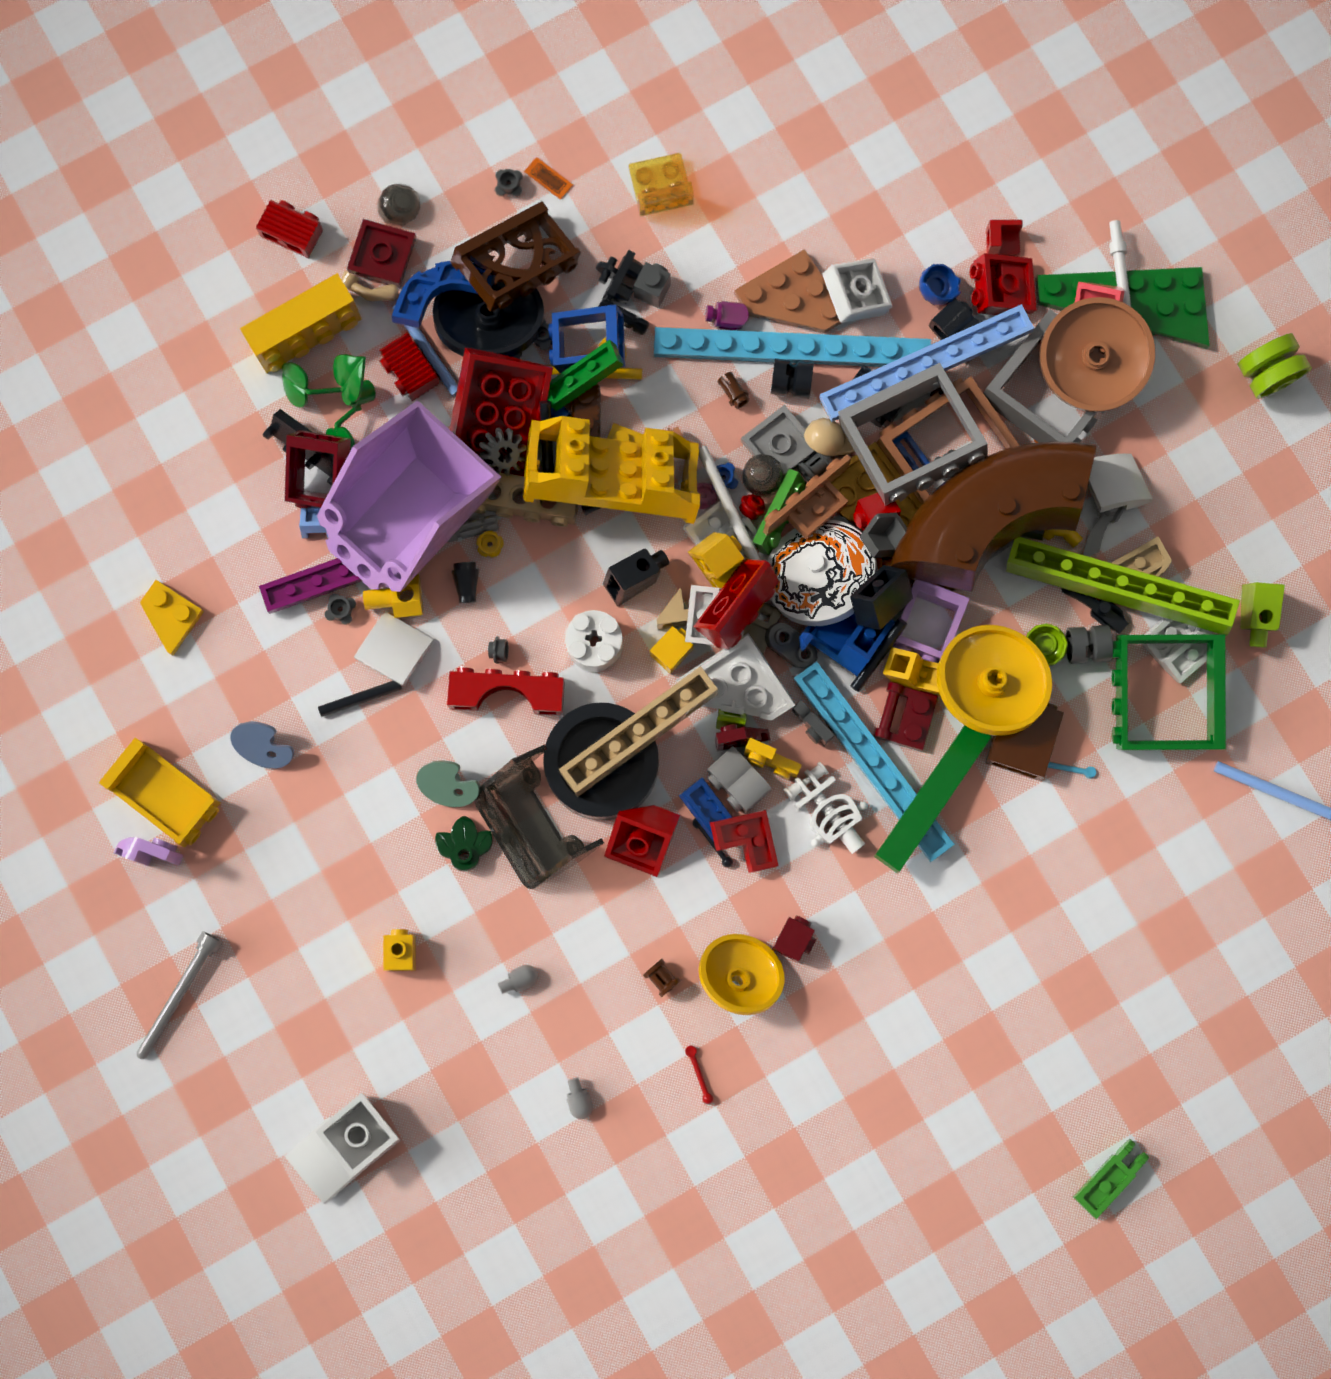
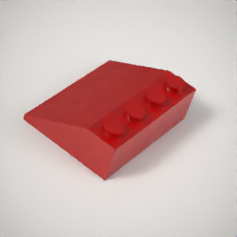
M465 347L450 430L478 456L481 452L485 451L479 446L480 442L488 443L489 440L485 436L486 433L489 432L494 437L496 436V428H500L503 435L507 428H511L513 436L520 434L523 438L521 443L527 446L531 421H540V401L547 400L553 367ZM503 447L499 449V453L502 456L508 453ZM518 461L517 464L520 466V471H516L511 467L510 474L524 476L525 462Z

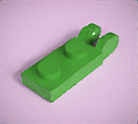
M1131 1139L1127 1140L1117 1150L1115 1155L1112 1154L1073 1196L1095 1219L1136 1177L1135 1174L1149 1158L1143 1152L1134 1159L1129 1167L1122 1162L1135 1146Z

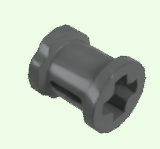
M816 452L807 462L798 464V469L803 477L809 481L815 475L820 476L827 471L826 468L832 460L830 456Z

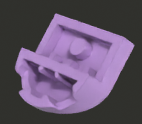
M136 837L125 838L117 844L114 851L117 855L146 866L149 865L152 856L178 866L183 857L182 854L175 852L177 846L155 837L152 843Z

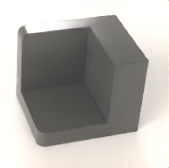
M898 513L876 514L860 535V539L873 558L893 557L899 541L906 533L907 527Z

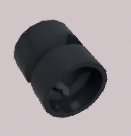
M775 358L771 394L786 396L789 392H792L794 397L809 399L814 363L798 361L793 365L790 360Z

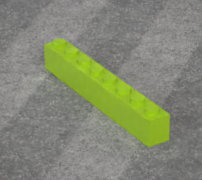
M1022 537L1014 539L1007 561L1006 572L1218 634H1225V636H1228L1233 626L1240 603L1238 599Z

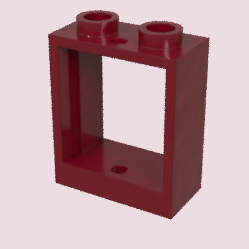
M302 430L288 434L286 438L284 501L295 503V507L311 508L312 506L321 508L328 494L304 490L306 450L334 454L333 485L350 453L351 439Z

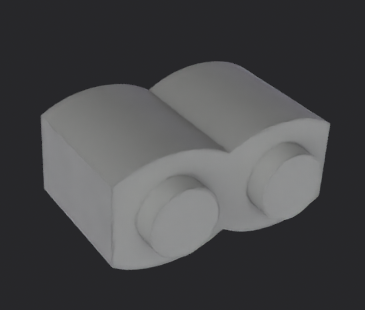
M734 746L707 769V772L710 774L707 778L708 781L718 791L723 788L727 792L729 797L726 800L737 812L742 809L747 813L772 789Z

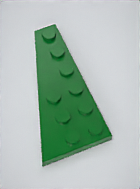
M1202 267L1127 271L1131 308L1142 316L1149 326L1152 335L1158 334L1173 338V341L1181 343L1185 341L1196 344L1203 349L1209 348ZM1115 271L1037 275L1038 305L1062 311L1064 308L1075 303L1078 282L1117 286Z

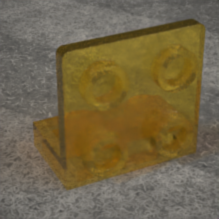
M681 153L628 165L640 216L693 205L694 191L692 183L688 182Z

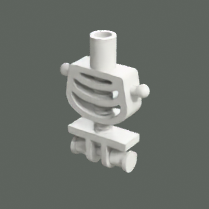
M818 762L817 766L811 771L808 769L804 771L805 779L801 781L797 777L794 779V784L783 790L792 801L795 800L794 797L803 792L805 797L795 804L797 810L811 800L816 802L818 807L813 812L809 822L812 831L818 835L811 841L813 847H818L822 840L829 845L840 838L851 854H853L866 844L853 826L860 822L862 816L859 811L866 810L868 804L862 801L856 806L852 798L846 794H838L826 798L822 792L832 785L836 779L831 776L820 784L818 779L824 774L827 775L828 771L821 762ZM810 782L816 788L812 792L806 787ZM843 801L847 805H842L835 809L831 803ZM820 811H823L826 817L818 827L816 817ZM844 811H850L852 813L843 818L841 817V815H838L839 813ZM830 821V823H832V827L826 834L824 832V827L826 823ZM835 829L838 830V832L835 835H833Z

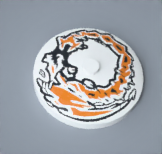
M829 520L808 539H805L795 528L782 537L779 545L773 548L767 560L779 580V583L774 588L777 595L771 598L777 610L791 621L806 626L830 625L854 614L850 596L878 570L877 559L871 556L860 539L862 532L845 522Z

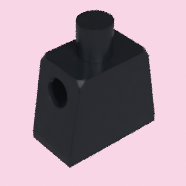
M642 549L610 566L603 585L618 607L656 583L661 572L660 569L670 564L669 559L663 550L650 555L647 549Z

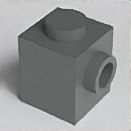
M645 262L634 284V297L659 309L671 285V273L660 264L654 263L651 265Z

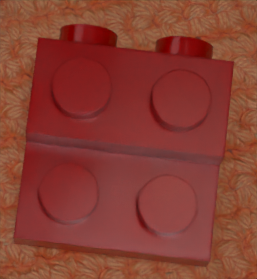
M984 253L973 261L969 274L971 279H975V290L972 293L971 300L972 304L977 306V314L999 315L1021 304L1027 314L1037 311L1032 258Z

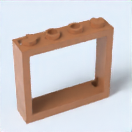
M972 376L965 381L960 377L952 383L959 395L966 391L1005 449L1020 446ZM936 393L924 402L927 405L919 412L914 408L902 417L904 422L895 427L892 423L879 432L882 437L876 443L901 476L913 470L899 452L893 440L949 403L945 394L940 396L939 393ZM927 490L913 492L921 504L930 496Z

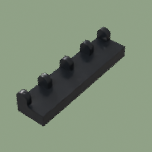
M279 409L273 414L271 425L264 431L263 437L267 440L272 436L279 439L285 444L283 451L286 453V438L288 434L299 430L312 431ZM306 450L305 459L307 461L305 467L311 470L316 466L329 476L327 483L332 486L334 454Z

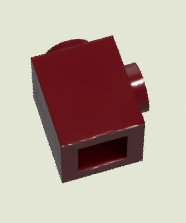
M798 915L794 919L789 917L772 950L798 963L804 952L807 954L811 952L817 940L812 937L815 930L810 928L812 923Z

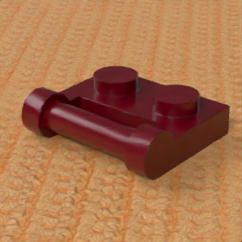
M888 682L886 689L888 692L879 728H875L873 737L922 752L938 696L904 687L898 683ZM899 696L907 698L898 733L895 734L890 732Z

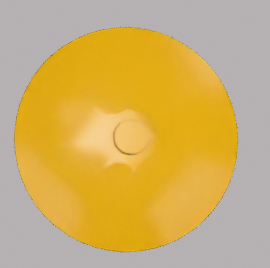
M980 625L961 632L948 644L938 663L937 686L943 703L958 721L977 732L1002 736L1020 732L1028 728L1040 717L1051 697L1052 676L1043 653L1029 638L1004 626Z

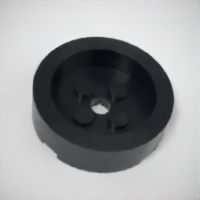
M611 703L586 704L562 717L549 734L543 757L545 775L555 797L574 814L602 821L616 819L619 811L638 808L652 792L659 769L656 741L645 747L578 797L559 771L569 761L633 716L635 713L631 710Z

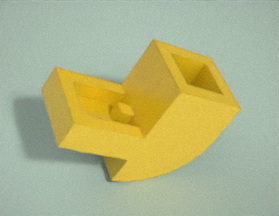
M891 647L883 675L890 681L901 684L904 687L940 695L937 686L938 663L926 661L918 653Z

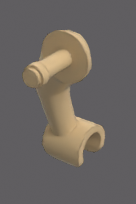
M344 271L341 277L347 289L368 301H391L395 298L398 300L400 295L398 287L394 284L369 289L358 283L359 277L347 271Z

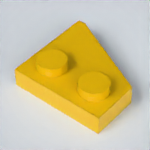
M157 580L154 581L140 601L166 651L174 656L204 613L202 609Z

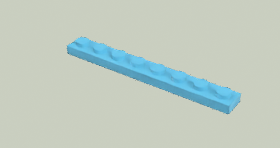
M816 661L794 677L793 680L899 820L916 796L915 791ZM935 819L918 844V847L927 859L932 862L955 844Z

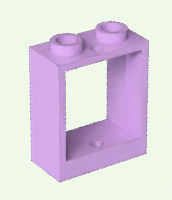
M915 580L911 588L913 599L904 607L901 619L907 622L916 597L956 613L941 651L903 637L902 633L893 647L918 653L926 661L939 663L944 650L955 638L970 598L929 582Z

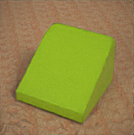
M719 709L716 729L720 730L721 727L737 724L738 728L745 727L747 714L740 715Z

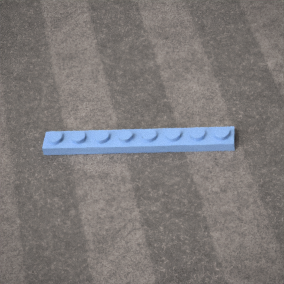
M1021 304L820 394L819 399L830 421L833 422L839 419L838 411L940 363L943 369L947 371L1032 333L1034 327Z

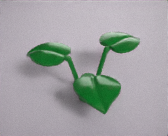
M348 354L338 355L334 360L333 372L336 382L341 387L325 389L307 388L308 376L304 369L292 362L284 363L282 365L283 387L288 400L294 406L299 408L305 406L308 402L307 394L341 393L343 402L353 407L335 422L334 428L326 430V435L350 438L351 451L355 445L353 436L341 425L355 412L362 410V404L374 401L376 397L373 384L369 380H364L366 357Z

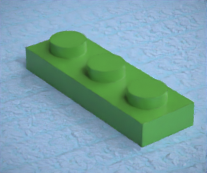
M788 469L752 541L760 553L770 555L773 548L779 545L781 533L785 525L789 523L786 520L766 536L763 533L766 523L764 521L765 518L773 510L777 509L780 511L785 507L786 500L793 493L798 492L800 494L806 488V482L798 471Z

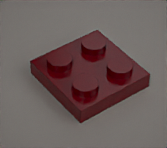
M363 219L347 271L354 275L401 287L417 238L416 233Z

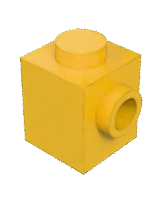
M408 929L391 930V935H383L384 971H416V936L413 934L408 935Z

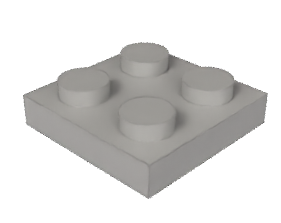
M785 405L741 437V442L775 483L786 475L788 469H795L798 464L804 462L816 452L805 441L804 427Z

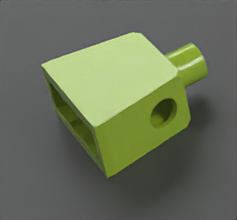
M1254 582L1242 585L1240 628L1250 630L1249 646L1267 648L1268 631L1279 630L1284 584Z

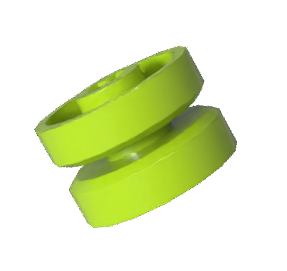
M1293 333L1285 334L1260 346L1238 362L1237 365L1245 378L1255 377L1249 386L1256 399L1264 398L1286 388L1312 369L1305 355L1293 356L1300 348Z

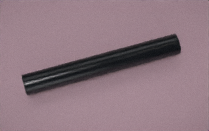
M540 401V421L551 419V401ZM541 440L543 473H553V441Z
M897 619L871 659L850 686L855 691L860 692L908 624L903 619Z
M390 681L318 706L321 717L396 692L401 690L402 686L395 681Z

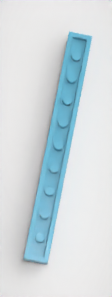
M655 327L654 357L774 362L775 358L790 360L791 363L803 361L825 365L882 367L931 345V339Z

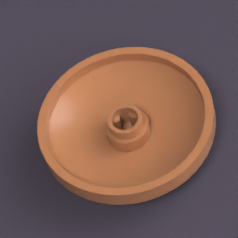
M1087 298L1064 308L1048 326L1040 346L1041 371L1051 391L1067 405L1087 412L1109 411L1131 401L1147 384L1155 363L1154 339L1145 320L1129 305L1111 298Z

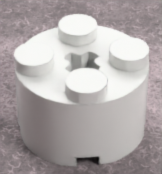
M598 610L585 611L575 615L567 627L565 643L571 660L582 670L601 672L608 669L620 658L623 649L622 632L616 619L609 614ZM593 636H597L601 642H597L596 646L592 647L588 640H592Z

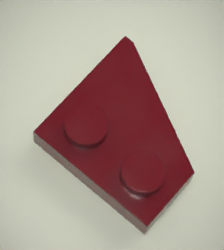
M737 724L721 727V731L716 733L715 736L717 752L728 750L732 746L735 748L747 746L750 738L759 742L771 740L768 729L738 728Z

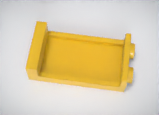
M136 737L98 782L162 830L175 843L184 848L188 844L192 845L201 835L199 830L206 821L209 823L216 817L219 812L217 807L221 803Z

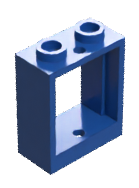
M616 304L552 313V323H549L548 331L553 343V349L549 351V359L551 365L560 374L586 356L565 357L564 326L606 321V340L610 339L616 344L624 364L622 367H625L624 315Z

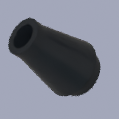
M476 562L454 563V570L451 573L458 593L459 603L476 602L479 569H476Z

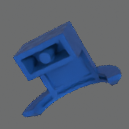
M852 614L848 618L834 624L807 626L799 637L800 649L804 651L810 643L858 676L895 621L891 619L881 630L857 625L855 614Z

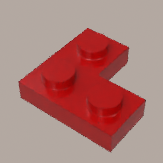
M766 810L710 822L716 851L742 845L748 873L779 866Z

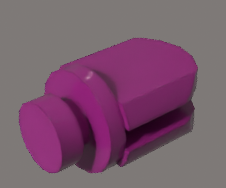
M717 302L715 308H713V305H707L705 321L712 322L713 319L714 326L719 329L740 330L748 319V309L742 303Z

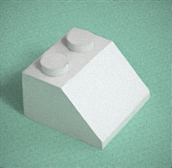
M360 1093L315 1131L351 1178L373 1164L401 1141L363 1093Z

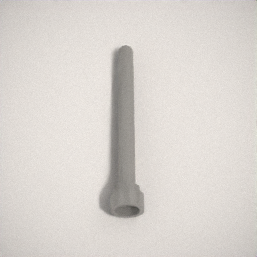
M202 931L196 941L198 943L196 947L198 951L137 1051L139 1059H146L206 958L212 956L213 952L217 953L223 943L221 940Z

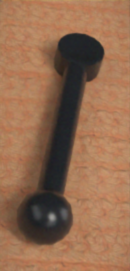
M695 818L693 820L694 828L699 829L702 832V834L705 836V838L716 851L714 841L711 840V838L708 836V834L705 832V830L702 828V826ZM722 850L716 851L722 859V865L726 868L731 867L733 864L732 858L726 856Z

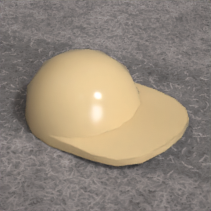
M820 418L812 421L805 430L804 438L810 448L822 455L837 456L855 452L840 423L836 421L831 422L828 418Z

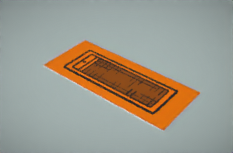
M538 157L524 171L560 200L573 186L572 183Z

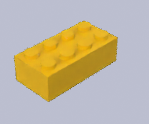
M338 273L239 329L267 374L270 371L276 372L281 370L282 365L293 358H301L307 355L314 346L330 342L335 334L343 330L353 329L362 318L355 301Z

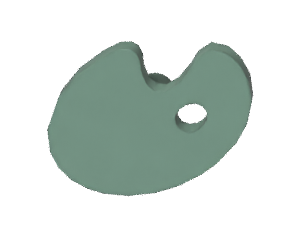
M441 760L428 763L418 771L416 776V783L420 791L433 802L443 806L462 807L469 805L477 799L481 789L477 780L460 781L458 774L460 765L451 761ZM455 789H461L463 794H457Z

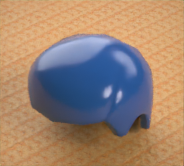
M932 264L922 272L919 280V290L926 301L933 305L943 306L961 294V291H959L961 279L945 264Z

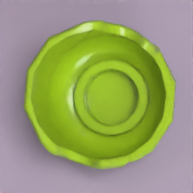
M1047 623L1036 625L1026 635L1043 653L1049 666L1056 665L1064 658L1068 643L1064 633L1057 626Z

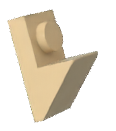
M681 588L657 618L658 630L669 629L672 626L675 628L687 626L689 609L684 610Z

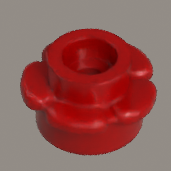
M751 494L741 498L742 503L739 509L744 516L756 520L759 516L764 515L766 510L765 503L760 496Z

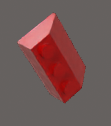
M743 559L693 627L717 648L729 650L737 645L742 637L741 633L744 628L755 621L759 614V608L764 602L769 601L775 593L774 588L779 583V580L771 564L766 560Z

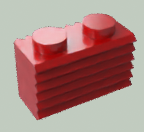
M269 200L266 209L261 215V219H259L256 225L260 237L309 258L323 232L319 218L308 211H304L303 214L295 211L294 206L286 201L280 200L277 203Z
M405 333L379 350L382 356L379 362L387 374L392 372L396 377L397 381L394 382V385L402 397L408 395L411 401H414L440 384L437 375L408 333Z

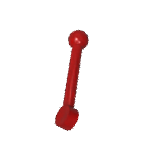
M688 1046L685 1049V1054L690 1057L703 1093L702 1101L704 1104L709 1105L713 1102L714 1098L708 1092L695 1056L697 1050L694 1046Z

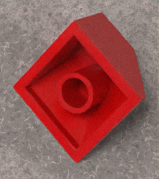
M655 805L619 811L604 857L658 877L680 815Z

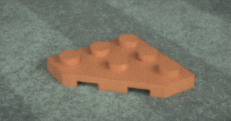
M805 249L737 288L734 292L739 302L746 305L750 317L759 319L763 317L776 320V323L793 327L802 326L824 334L841 324L824 278Z

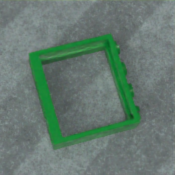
M1225 634L1116 635V641H1113L1112 656L1116 658V669L1112 670L1111 675L1112 686L1116 687V698L1112 699L1111 705L1112 714L1116 715V727L1112 728V742L1116 744V749H1226ZM1207 643V740H1128V644Z

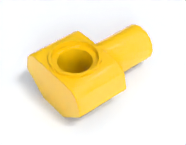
M419 574L401 592L391 591L390 588L363 591L365 610L393 607L394 618L423 615ZM403 591H413L414 594L410 601L403 602L400 600V595Z

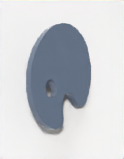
M249 721L240 723L231 732L230 740L238 754L260 767L281 768L288 765L294 757L292 746L273 743L274 735L277 731L268 724ZM269 751L276 753V757L271 756Z

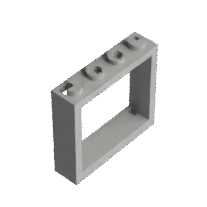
M1050 309L987 386L983 394L995 411L1037 442L1060 441L1080 443L1082 440L1078 436L1081 432L1084 431L1088 434L1098 421L1094 418L1097 412L1086 411L1067 437H1065L1002 390L1041 342L1048 326L1058 315Z
M940 363L838 411L840 426L885 506L898 499L901 502L908 494L917 490H926L935 481L942 478H950L957 474L960 469L988 456V444ZM941 387L971 438L972 443L888 483L857 427Z

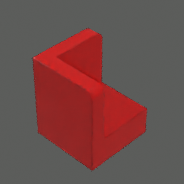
M990 220L986 229L987 253L1018 256L1020 254V231L1023 226V220Z

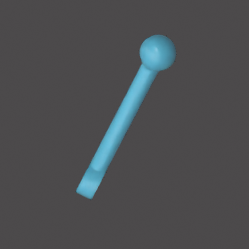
M1052 762L1048 764V768L1084 774L1089 779L1096 775L1094 767L1083 769Z

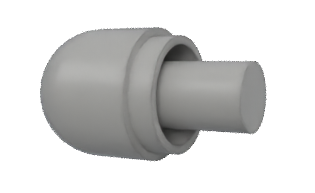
M522 965L512 970L508 974L509 978L498 983L502 994L512 989L515 992H522L535 985L538 980L537 970L531 965Z
M579 1077L568 1080L571 1093L567 1094V1102L570 1112L577 1119H585L590 1116L593 1110L590 1094L587 1092V1089H582Z

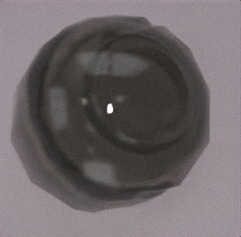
M401 183L389 185L381 192L378 199V214L386 224L393 223L404 226L416 218L420 210V197L408 185Z
M758 454L750 458L742 472L743 484L747 491L755 496L764 498L776 495L785 477L781 463L773 456Z

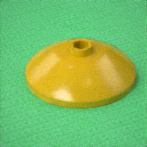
M728 934L715 939L707 946L699 962V978L706 994L718 1006L735 1014L755 1015L768 1010L777 1002L784 988V970L777 955L765 943L748 935ZM732 981L738 982L740 986L735 985Z

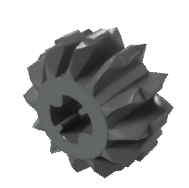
M496 428V436L494 437L489 432L486 433L485 436L489 442H480L479 446L485 451L481 452L479 457L482 460H486L485 462L498 474L503 469L504 474L509 476L511 467L516 471H520V466L517 462L526 461L525 455L521 453L527 450V446L521 443L522 436L520 434L513 436L511 428H507L504 435L500 428ZM502 447L508 452L505 456L499 453V449Z

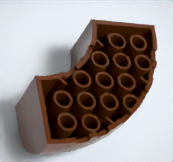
M1060 441L1030 443L993 453L972 465L964 467L940 485L916 511L906 526V533L895 549L890 567L907 570L908 578L973 592L975 582L992 554L1000 547L1002 548L1020 537L1021 534L1033 530L1051 529L1076 531L1083 509L1097 445Z

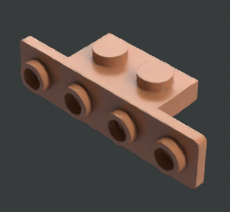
M847 454L841 460L839 458L834 459L827 466V471L822 476L815 475L808 481L804 491L800 494L798 492L793 493L786 500L785 507L780 511L775 509L769 513L764 520L766 523L763 533L768 536L788 520L805 539H808L847 506L848 500L831 482L848 469L852 458Z

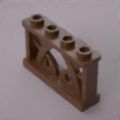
M543 201L456 246L450 263L456 270L461 271L487 304L490 312L498 308L501 310L505 309L514 299L530 295L536 287L541 284L544 286L550 284L556 276L563 272L568 274L578 265L577 261L581 251L572 244L548 214L549 209ZM539 226L548 235V238L542 239ZM524 235L526 237L525 242H521L518 240V238ZM509 243L518 249H533L530 268L515 269L501 265L505 258L504 245ZM554 245L563 255L552 260L549 254H556V251L552 248L543 249V246ZM492 251H496L499 254L495 262L492 261L495 256L489 254ZM472 262L485 270L483 275L479 273ZM493 274L495 275L494 285L496 286L498 282H502L506 287L495 291L487 283V278Z

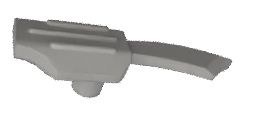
M1124 506L1101 513L1097 508V515L1100 518L1088 536L1083 555L1090 557L1093 554L1099 553L1108 524L1119 520L1125 509Z

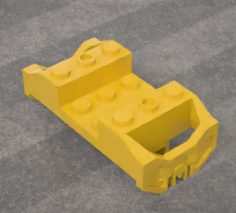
M559 416L543 421L532 420L525 456L523 499L525 502L532 503L534 499L676 517L682 518L685 523L694 524L700 507V494L697 492L699 443L690 442L674 431L645 428L641 443L590 436V420ZM539 439L556 442V462L553 473L538 472L540 460H537ZM674 458L685 459L680 490L674 489Z

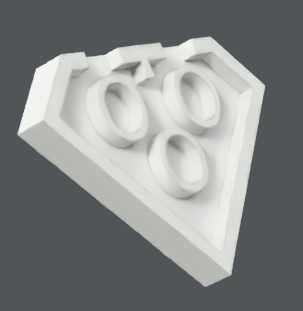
M748 633L741 637L737 645L729 650H721L679 677L676 681L678 683L701 666L718 689L717 696L702 707L717 708L725 712L740 715L746 713L747 715L772 721L795 706V701Z

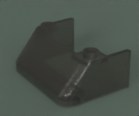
M545 744L511 759L480 786V794L474 801L478 811L520 881L529 889H535L585 859L604 844L602 838L587 846H584L583 842L575 835H568L562 839L536 796L534 790L540 785L541 774L534 761L547 750Z

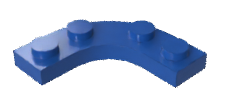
M450 261L436 263L434 268L423 273L418 271L406 282L393 310L392 322L420 328L429 303L440 293L450 290L478 293L461 271L456 270ZM472 263L479 273L483 275L485 270ZM493 274L487 278V283L491 288L495 279Z

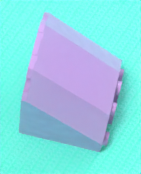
M417 400L352 447L317 514L320 526L326 528L329 537L326 540L329 552L340 559L366 586L377 590L381 587H388L391 591L401 592L490 496L501 476Z

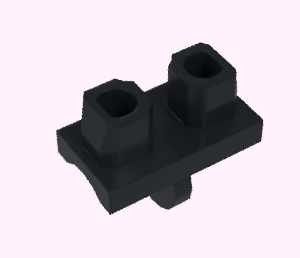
M628 250L618 268H615L618 260L610 256L607 263L598 262L596 269L601 273L598 281L606 284L608 278L612 279L602 299L609 301L614 299L627 304L634 289L622 283L624 276H627L636 281L644 266L639 261L633 259L636 253Z

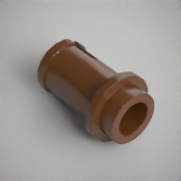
M732 372L725 373L724 375L730 384L728 385L722 376L718 379L717 383L730 399L729 404L739 409L749 402V392L743 390Z

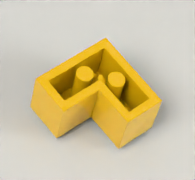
M718 532L711 533L688 551V554L711 586L715 588H722L744 559L740 552L742 546L733 535L729 537L727 534Z

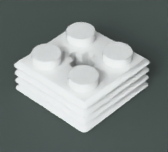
M874 258L834 264L822 274L841 323L883 316L893 307Z

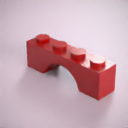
M459 667L457 672L449 671L447 706L451 710L478 711L488 696L498 691L509 690L523 695L531 704L534 714L563 716L565 681L564 678L559 677L558 673L543 672L542 676H530L531 672L518 670L514 671L513 675L502 674V670L486 669L485 673H474L472 668Z

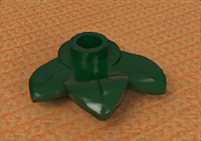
M466 816L460 817L454 823L451 833L437 832L435 836V844L440 855L451 859L454 868L463 872L470 871L477 866L480 856L490 850L493 840L491 831H480L477 833L475 824ZM463 853L470 854L466 860H461L460 855Z

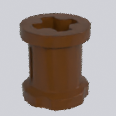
M663 959L659 960L643 974L645 979L649 978L658 988L661 998L681 981L678 977L675 978L664 966L665 961Z

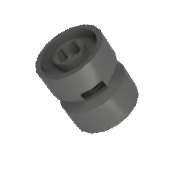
M1108 625L1092 626L1090 630H1086L1084 626L1067 628L1066 639L1068 646L1066 654L1070 664L1087 663L1089 659H1092L1094 663L1110 662L1112 660L1113 640L1111 629Z

